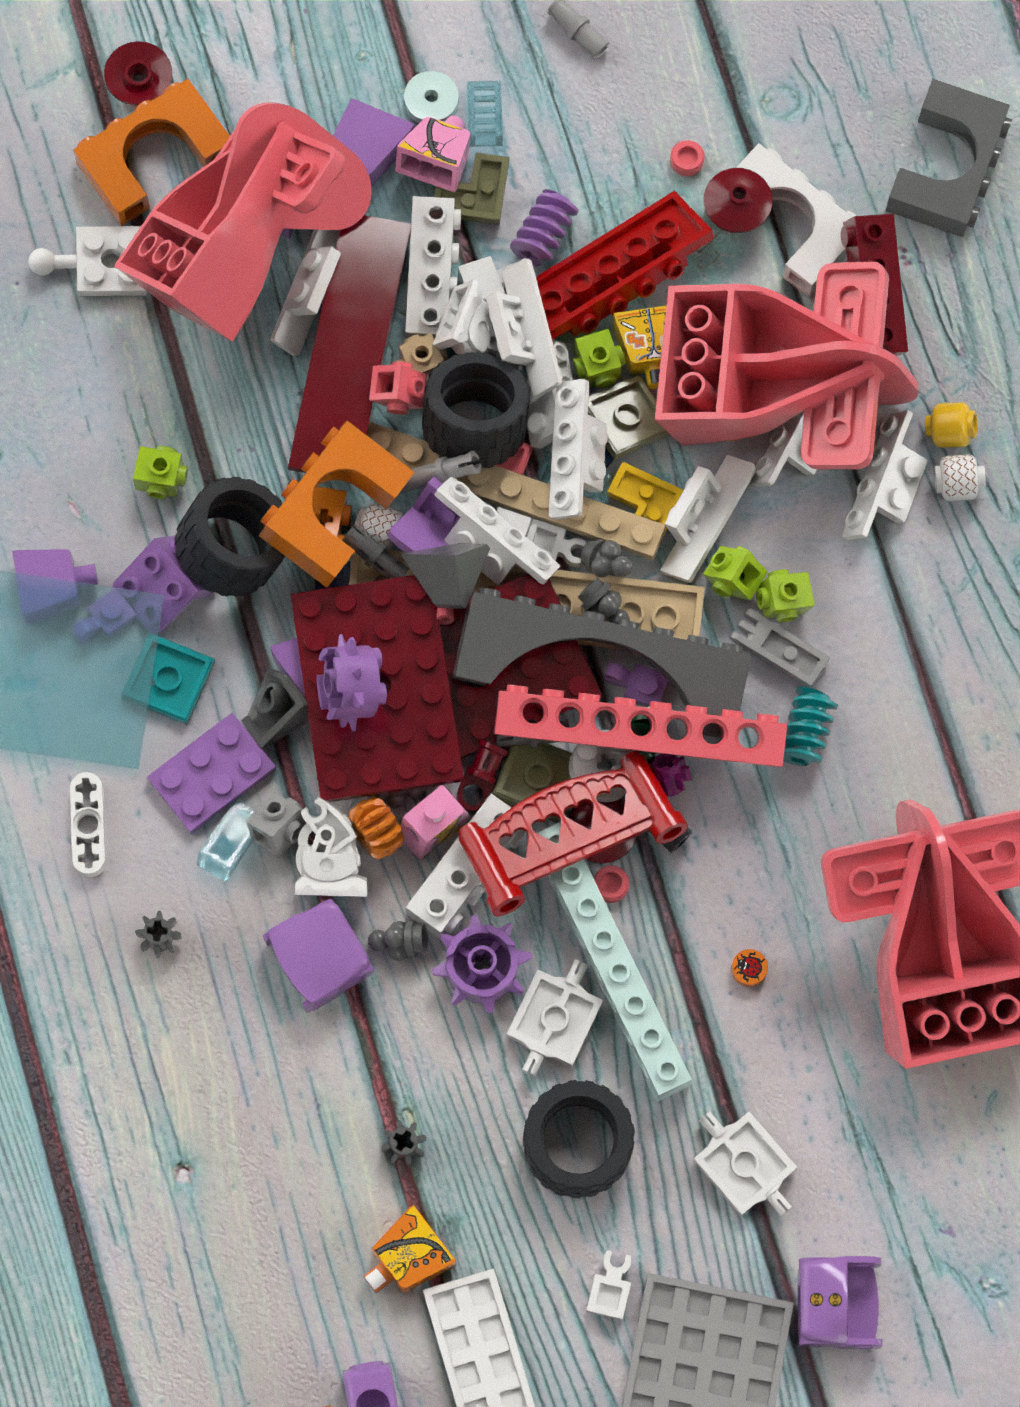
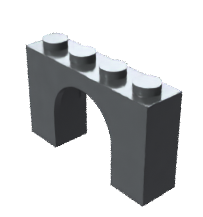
M932 78L918 122L959 137L971 152L973 166L966 174L953 180H936L900 168L885 211L960 237L964 236L967 226L974 228L980 208L974 206L978 196L985 197L991 180L985 174L988 166L996 167L1002 150L996 147L998 138L1006 139L1012 119L1006 117L1010 105Z

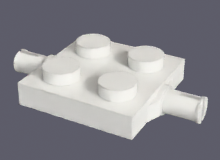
M579 960L573 961L566 978L553 977L537 969L506 1034V1037L523 1044L531 1051L522 1068V1071L528 1074L532 1063L535 1062L530 1071V1076L536 1077V1073L544 1058L555 1059L573 1067L603 1004L602 999L587 993L579 985L588 968V965L582 962L578 973L575 975L580 965Z
M711 1111L707 1112L699 1122L712 1135V1139L709 1145L693 1159L695 1164L740 1216L745 1214L755 1204L767 1200L781 1217L792 1205L787 1202L778 1189L782 1181L793 1173L797 1166L750 1112L746 1113L736 1123L725 1127L720 1124Z

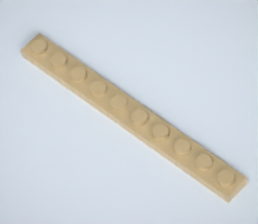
M371 422L368 437L410 469L435 463L436 459L439 458V455L433 453L429 448V444L426 441ZM495 465L491 468H481L478 474L455 478L459 482L464 483L472 493L484 502L564 528L569 532L592 540L616 541L621 546V550L652 561L666 530L664 524L584 496L582 515L580 517L554 520L549 517L550 484Z

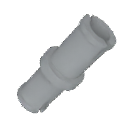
M555 0L549 6L547 13L567 31L566 35L571 40L576 39L594 59L605 52L610 43L589 25L590 20L585 15L580 16L565 0Z

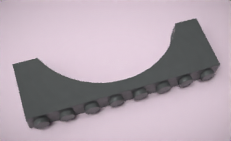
M480 588L479 593L473 592L471 594L453 669V679L487 686L512 661L530 650L562 641H594L619 647L645 660L668 680L679 695L685 708L686 705L707 707L708 715L721 716L722 709L740 711L752 656L751 654L742 653V646L722 643L721 648L708 645L709 639L695 635H688L687 640L673 637L674 631L659 627H653V632L640 630V623L619 619L618 624L604 621L605 615L584 611L583 616L570 614V607L550 603L549 609L535 606V599L523 596H515L514 601L500 598V591L488 588ZM709 723L704 727L702 735L721 738V730L716 724Z

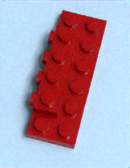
M674 190L536 276L552 340L567 331L574 337L581 332L584 334L592 333L598 327L599 321L608 315L614 316V313L624 312L628 303L639 296L641 298L649 297L654 293L656 285L667 278L669 280L678 279L684 273L685 267L688 266L686 256L714 239L713 230Z

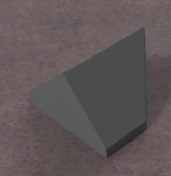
M457 543L401 553V556L437 608L466 609L490 547L487 544Z
M268 667L250 711L241 721L260 749L266 748L307 723L308 703L288 675Z

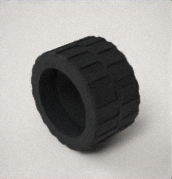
M468 352L462 355L457 354L440 362L429 374L424 391L422 429L423 437L429 444V448L433 453L438 454L439 458L446 456L449 459L474 451L480 460L468 463L467 466L481 464V468H491L494 465L503 464L510 457H514L520 446L524 443L527 429L530 388L526 383V378L513 364L502 361L501 357H495L488 353ZM464 401H479L494 406L503 414L489 420H471L455 414L449 407Z
M224 477L206 485L199 492L176 529L175 552L185 573H188L191 579L196 584L204 587L205 590L226 597L244 596V594H252L259 587H263L286 557L259 537L266 526L260 521L272 505H275L277 508L282 505L281 499L274 495L269 488L251 479ZM225 518L245 527L254 537L258 545L259 555L242 556L224 548L213 536L209 528L208 519Z
M570 1080L567 1083H559L552 1086V1089L541 1094L538 1097V1101L529 1110L523 1133L524 1157L534 1178L536 1177L542 1186L546 1189L549 1188L557 1195L579 1199L580 1197L596 1196L598 1193L611 1188L617 1180L619 1181L626 1167H628L635 1143L634 1124H632L629 1109L622 1103L623 1100L604 1085L600 1086L588 1080ZM571 1106L588 1107L599 1112L608 1121L613 1133V1148L608 1159L599 1168L587 1173H571L559 1168L549 1158L544 1146V1131L549 1120L564 1108Z

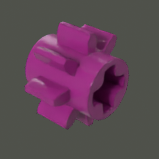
M659 754L654 758L652 762L653 768L651 769L665 794L671 797L684 791V781L692 780L690 766L686 765L685 757Z

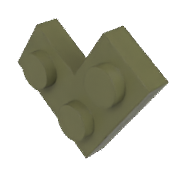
M476 152L471 184L459 182L455 193L436 186L434 197L455 198V209H461V220L500 225L510 157Z

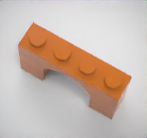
M189 79L181 83L175 82L169 85L162 95L152 101L146 100L140 103L133 113L123 119L117 118L107 125L106 130L96 136L84 138L78 143L77 148L73 149L76 164L121 226L150 209L146 192L126 165L129 150L139 139L153 133L174 135L187 144L204 167L216 158L230 137Z
M348 421L345 422L340 430L335 427L330 430L321 442L326 447L321 455L318 456L313 452L301 468L306 473L300 482L293 478L281 494L286 499L279 508L272 505L260 521L266 526L259 537L325 587L330 585L355 550L332 534L318 521L312 507L314 488L321 483L332 480L349 482L387 509L415 473Z

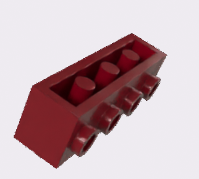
M894 214L854 216L843 222L841 229V243L843 247H846V262H878L889 274L883 349L895 356H899L908 352Z

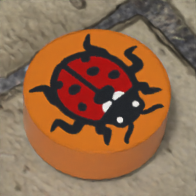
M754 949L740 951L734 957L731 965V973L734 980L745 987L759 985L765 979L768 972L766 958L762 953Z

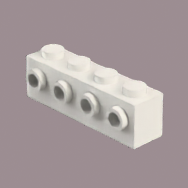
M413 196L406 339L413 335L421 334L425 336L429 333L435 339L453 288L457 286L458 277H451L452 264H458L459 243H453V231L460 230L461 209H455V198Z
M491 793L469 823L476 822L478 826L486 828L511 807ZM518 830L512 837H502L499 843L506 849L510 847L516 849L527 833L523 830ZM459 837L406 906V915L418 924H425L426 929L439 939L443 933L446 934L448 932L452 935L464 919L460 915L468 903L474 906L485 891L459 842Z

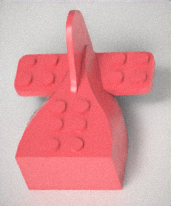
M266 102L257 104L243 113L235 130L216 158L180 183L153 208L114 267L174 312L233 342L263 288L282 230H342L356 224L365 215L371 201L372 191L369 174L362 161L354 152L307 114L281 103Z
M878 262L826 264L818 272L814 311L776 291L756 285L709 284L668 286L655 421L682 446L758 436L779 427L804 410L801 457L809 467L817 470L865 468L873 458L878 405L909 403L917 398L919 389L918 381L901 360L891 352L883 349L889 274Z
M908 799L900 801L896 808L898 835L833 848L822 856L821 869L828 909L835 919L841 922H853L892 914L877 958V983L884 1047L888 1055L905 1069L1020 1044V924L995 893V891L1020 886V810L940 826L937 818L929 808Z

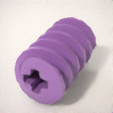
M544 189L543 193L537 196L536 205L530 209V216L524 219L523 227L517 231V239H514L510 244V249L521 260L524 258L530 259L533 266H541V259L545 261L552 260L553 255L547 248L553 250L559 248V243L553 237L564 238L566 232L560 225L564 227H571L572 220L566 214L576 216L579 213L577 207L568 198L550 189Z

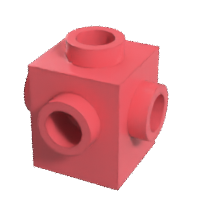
M392 362V365L373 366L369 400L387 407V412L392 414L404 415L408 414V409H422L426 374L414 370L413 365L407 362Z

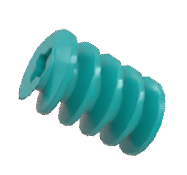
M799 686L796 689L798 696L792 702L794 709L788 715L790 723L787 724L783 761L793 765L807 766L811 762H822V757L816 754L814 750L826 748L827 744L819 740L818 736L830 735V730L823 727L822 723H833L834 717L827 714L826 710H837L838 704L830 700V697L822 691Z

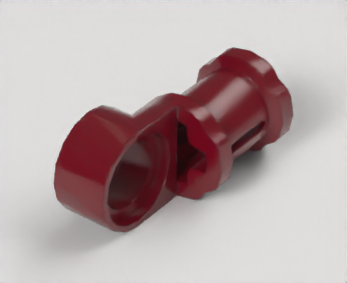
M481 739L478 741L480 748L471 767H467L463 776L464 782L460 783L457 791L458 802L464 809L469 811L479 810L490 796L497 781L495 774L503 757H507L509 751ZM491 754L492 756L487 765V768L483 770V766L486 762V759L488 755ZM472 784L478 785L484 795L482 801L473 806L465 803L462 797L465 787Z

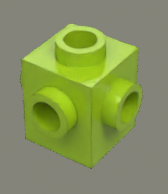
M609 329L575 339L574 352L576 358L573 359V366L578 379L584 377L585 380L589 381V388L594 386L605 388L613 385L617 379H620L621 368L625 365V358L621 346H614Z
M140 446L133 475L135 490L144 491L148 496L157 499H166L167 496L177 497L179 486L185 487L188 476V466H184L182 454L177 453L176 449L168 446H157L156 449Z
M720 546L711 558L703 575L713 584L712 590L721 597L729 599L733 596L751 600L768 571L749 550L741 546H737L735 549Z
M780 569L768 573V577L761 582L756 591V602L759 609H762L763 616L767 619L777 618L778 623H784L798 619V615H804L813 608L815 603L809 573L789 574L788 569Z

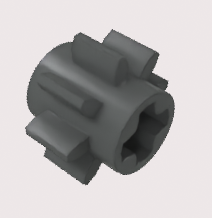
M161 911L157 912L156 918L149 919L143 916L144 929L135 930L137 937L146 939L140 945L141 950L144 952L149 948L153 949L156 958L160 957L161 951L168 950L174 953L173 940L182 939L180 932L171 930L177 924L176 918L173 917L166 921L163 919ZM157 928H163L166 934L161 935L160 941H154L151 935L156 934Z
M397 1120V1129L393 1133L389 1130H384V1135L390 1139V1143L381 1147L382 1152H392V1165L396 1164L398 1159L405 1160L406 1165L411 1167V1158L414 1155L424 1157V1152L418 1148V1144L426 1141V1135L417 1136L415 1134L417 1123L414 1122L410 1128L402 1126L400 1120ZM406 1136H409L412 1148L405 1147L402 1152L398 1151L396 1139L403 1140Z

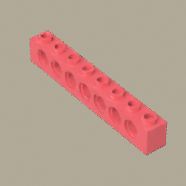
M507 685L506 691H498L494 726L495 735L783 767L787 724L778 723L779 716L758 713L757 720L743 719L742 711L722 709L721 716L708 715L707 707L686 705L685 712L671 710L672 703L650 701V708L635 706L636 699L614 697V704L600 702V695L579 693L578 699L564 698V691L543 689L542 695L528 694V687ZM537 703L541 706L543 717L538 723L532 724L524 719L523 708L526 704ZM564 707H572L578 712V723L572 728L564 727L559 721V713ZM600 711H608L614 717V726L608 732L600 731L595 725V717ZM636 715H643L650 722V729L644 736H638L631 730V721ZM673 719H678L685 725L686 732L680 740H674L667 734V725ZM709 723L716 724L721 730V738L715 744L707 743L702 735L704 727ZM745 727L753 729L757 735V741L751 748L743 747L738 740L739 732Z

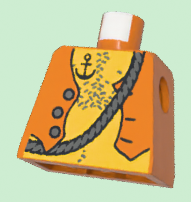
M412 1205L372 1247V1253L380 1263L363 1275V1277L375 1293H378L392 1281L396 1283L403 1293H406L456 1266V1260L420 1212Z

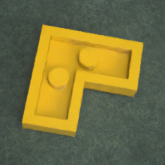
M622 461L607 491V496L637 509L635 515L665 525L670 510L676 505L684 490ZM666 527V530H665L664 535H663V537H662V540H663V538H664V536H665V534H666V532H667V530H668L667 527Z

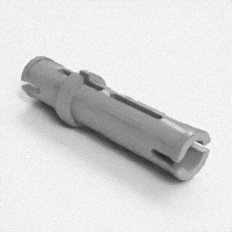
M474 451L450 459L446 456L436 459L435 463L413 468L411 470L415 473L399 494L426 487L433 477L444 483L450 477L459 478L478 474L481 471V464H471L468 466L467 464L479 461L480 459Z

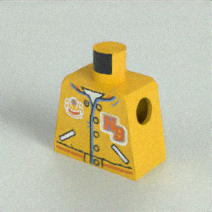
M666 306L614 313L613 331L623 351L627 369L630 375L646 373L649 389H658Z

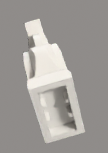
M470 280L453 288L432 346L441 350L451 347L459 355L474 352L488 353L495 357H501L497 348L493 324L489 317L488 304L482 300L483 287L476 280ZM508 362L516 366L518 371L523 370V365Z
M319 796L314 801L322 809V813L319 816L310 815L307 807L301 810L306 824L302 827L298 836L296 865L301 876L296 881L294 895L367 897L368 878L358 874L359 866L361 865V854H358L356 846L357 833L352 826V822L346 814H343L334 805ZM313 831L316 834L313 844H308V836Z

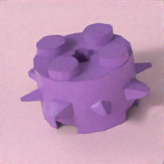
M340 634L338 647L323 648L319 655V660L325 661L324 674L317 675V692L321 710H329L327 719H339L341 728L345 727L349 722L352 731H356L357 718L373 717L377 712L378 705L386 703L387 690L385 684L380 683L379 669L382 666V654L379 648H371L369 645L356 646L354 637H350L346 643L343 635Z
M472 915L469 929L461 930L456 936L444 933L440 936V939L447 947L446 961L433 968L432 972L435 976L448 978L450 986L454 990L451 1000L453 1005H457L465 999L472 1003H480L487 1013H493L495 1001L501 999L509 991L522 995L524 989L516 979L518 967L531 960L532 956L530 952L515 949V944L510 938L513 928L511 923H507L500 929L492 925L483 926L477 915ZM484 959L489 960V969H476L475 960L482 962Z

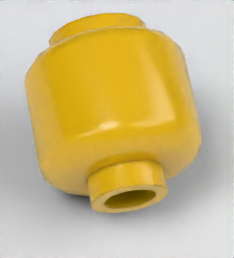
M965 402L937 403L932 410V414L925 417L926 436H932L934 444L939 448L966 447L972 438L977 437V413L975 410H971Z

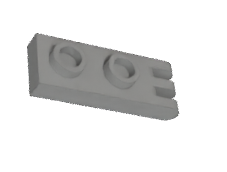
M748 609L745 617L755 623V625L753 626L741 620L737 628L748 636L745 637L734 631L730 636V640L803 686L812 688L830 657L756 611Z

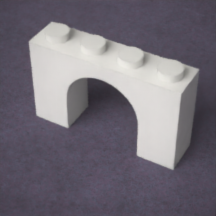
M758 143L736 168L749 169L759 174L769 185L773 200L793 203L802 209L809 218L812 234L785 264L783 278L809 298L816 291L819 270L826 264L841 263L846 258V247H843L841 243V229L843 222L856 215L851 211L845 212L836 205L834 198L824 190L819 191L812 186L806 175L800 170H792L783 163L781 156L771 148L766 149ZM742 192L733 193L736 199H743L745 197Z

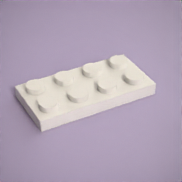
M494 1269L424 1289V1298L456 1407H535Z

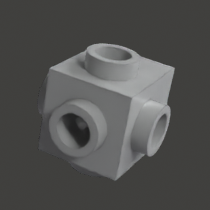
M273 792L265 801L258 804L254 812L246 819L252 842L279 858L292 844L298 842L299 833L305 825L300 804L290 797L285 799L276 792Z

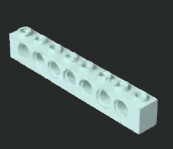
M561 822L538 832V834L558 844ZM581 860L548 875L547 878L656 1102L688 1088L692 1079L585 860Z

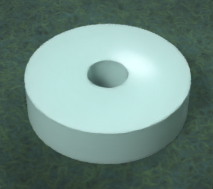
M438 71L419 73L408 82L405 88V109L408 115L418 124L426 117H432L445 122L449 116H454L458 109L459 94L457 86L444 73ZM433 95L437 97V100L429 102L426 100V97Z

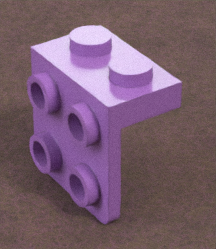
M433 477L427 483L413 507L387 533V537L399 549L405 552L449 545L444 539L461 518L434 495L443 484L437 478Z
M175 536L154 538L113 583V589L117 588L137 614L136 618L149 633L155 635L161 634L192 600L208 598L214 593L196 584L189 574L185 573L175 552Z

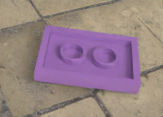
M231 713L148 775L147 779L189 833L193 834L276 771V766L265 752L260 749L236 716Z

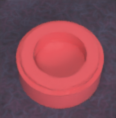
M681 141L672 148L670 165L678 175L685 177L694 176L703 167L704 151L694 141Z
M609 865L602 867L595 874L594 881L605 903H616L626 896L629 888V879L623 869Z

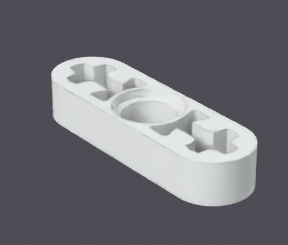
M83 772L76 775L70 784L72 861L80 875L91 878L101 874L106 866L104 789L100 779L95 774ZM84 782H90L92 788H97L96 791L90 792V804L92 807H85L82 792H77V789L83 788ZM84 816H93L98 820V827L91 834H84L78 830V822ZM99 840V844L92 843L94 841ZM78 841L92 843L93 855L99 858V861L93 862L92 868H86L84 862H79L80 859L86 857L85 843L78 845Z

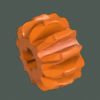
M372 796L355 804L356 807L349 810L348 818L357 833L356 839L369 856L380 860L385 856L388 857L395 853L396 849L403 846L404 835L401 831V826L392 814L390 807H387L383 800Z

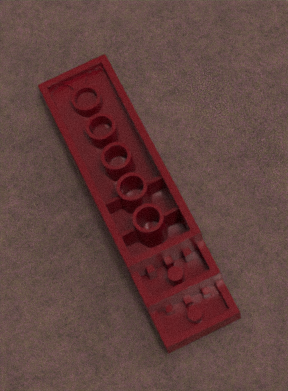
M364 215L356 224L339 232L336 250L341 255L325 292L288 464V470L305 473L301 468L313 452L320 456L326 448L321 444L326 435L333 427L340 430L346 421L368 436L375 402L369 400L373 366L384 365L405 269V258L411 236V223Z

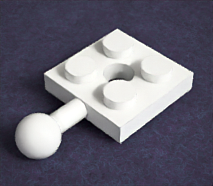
M141 226L76 227L77 255H54L48 249L38 248L30 254L28 259L31 271L40 276L50 274L54 268H77V296H147L145 289L118 269L107 268L102 264V259L106 255L114 254L120 257Z

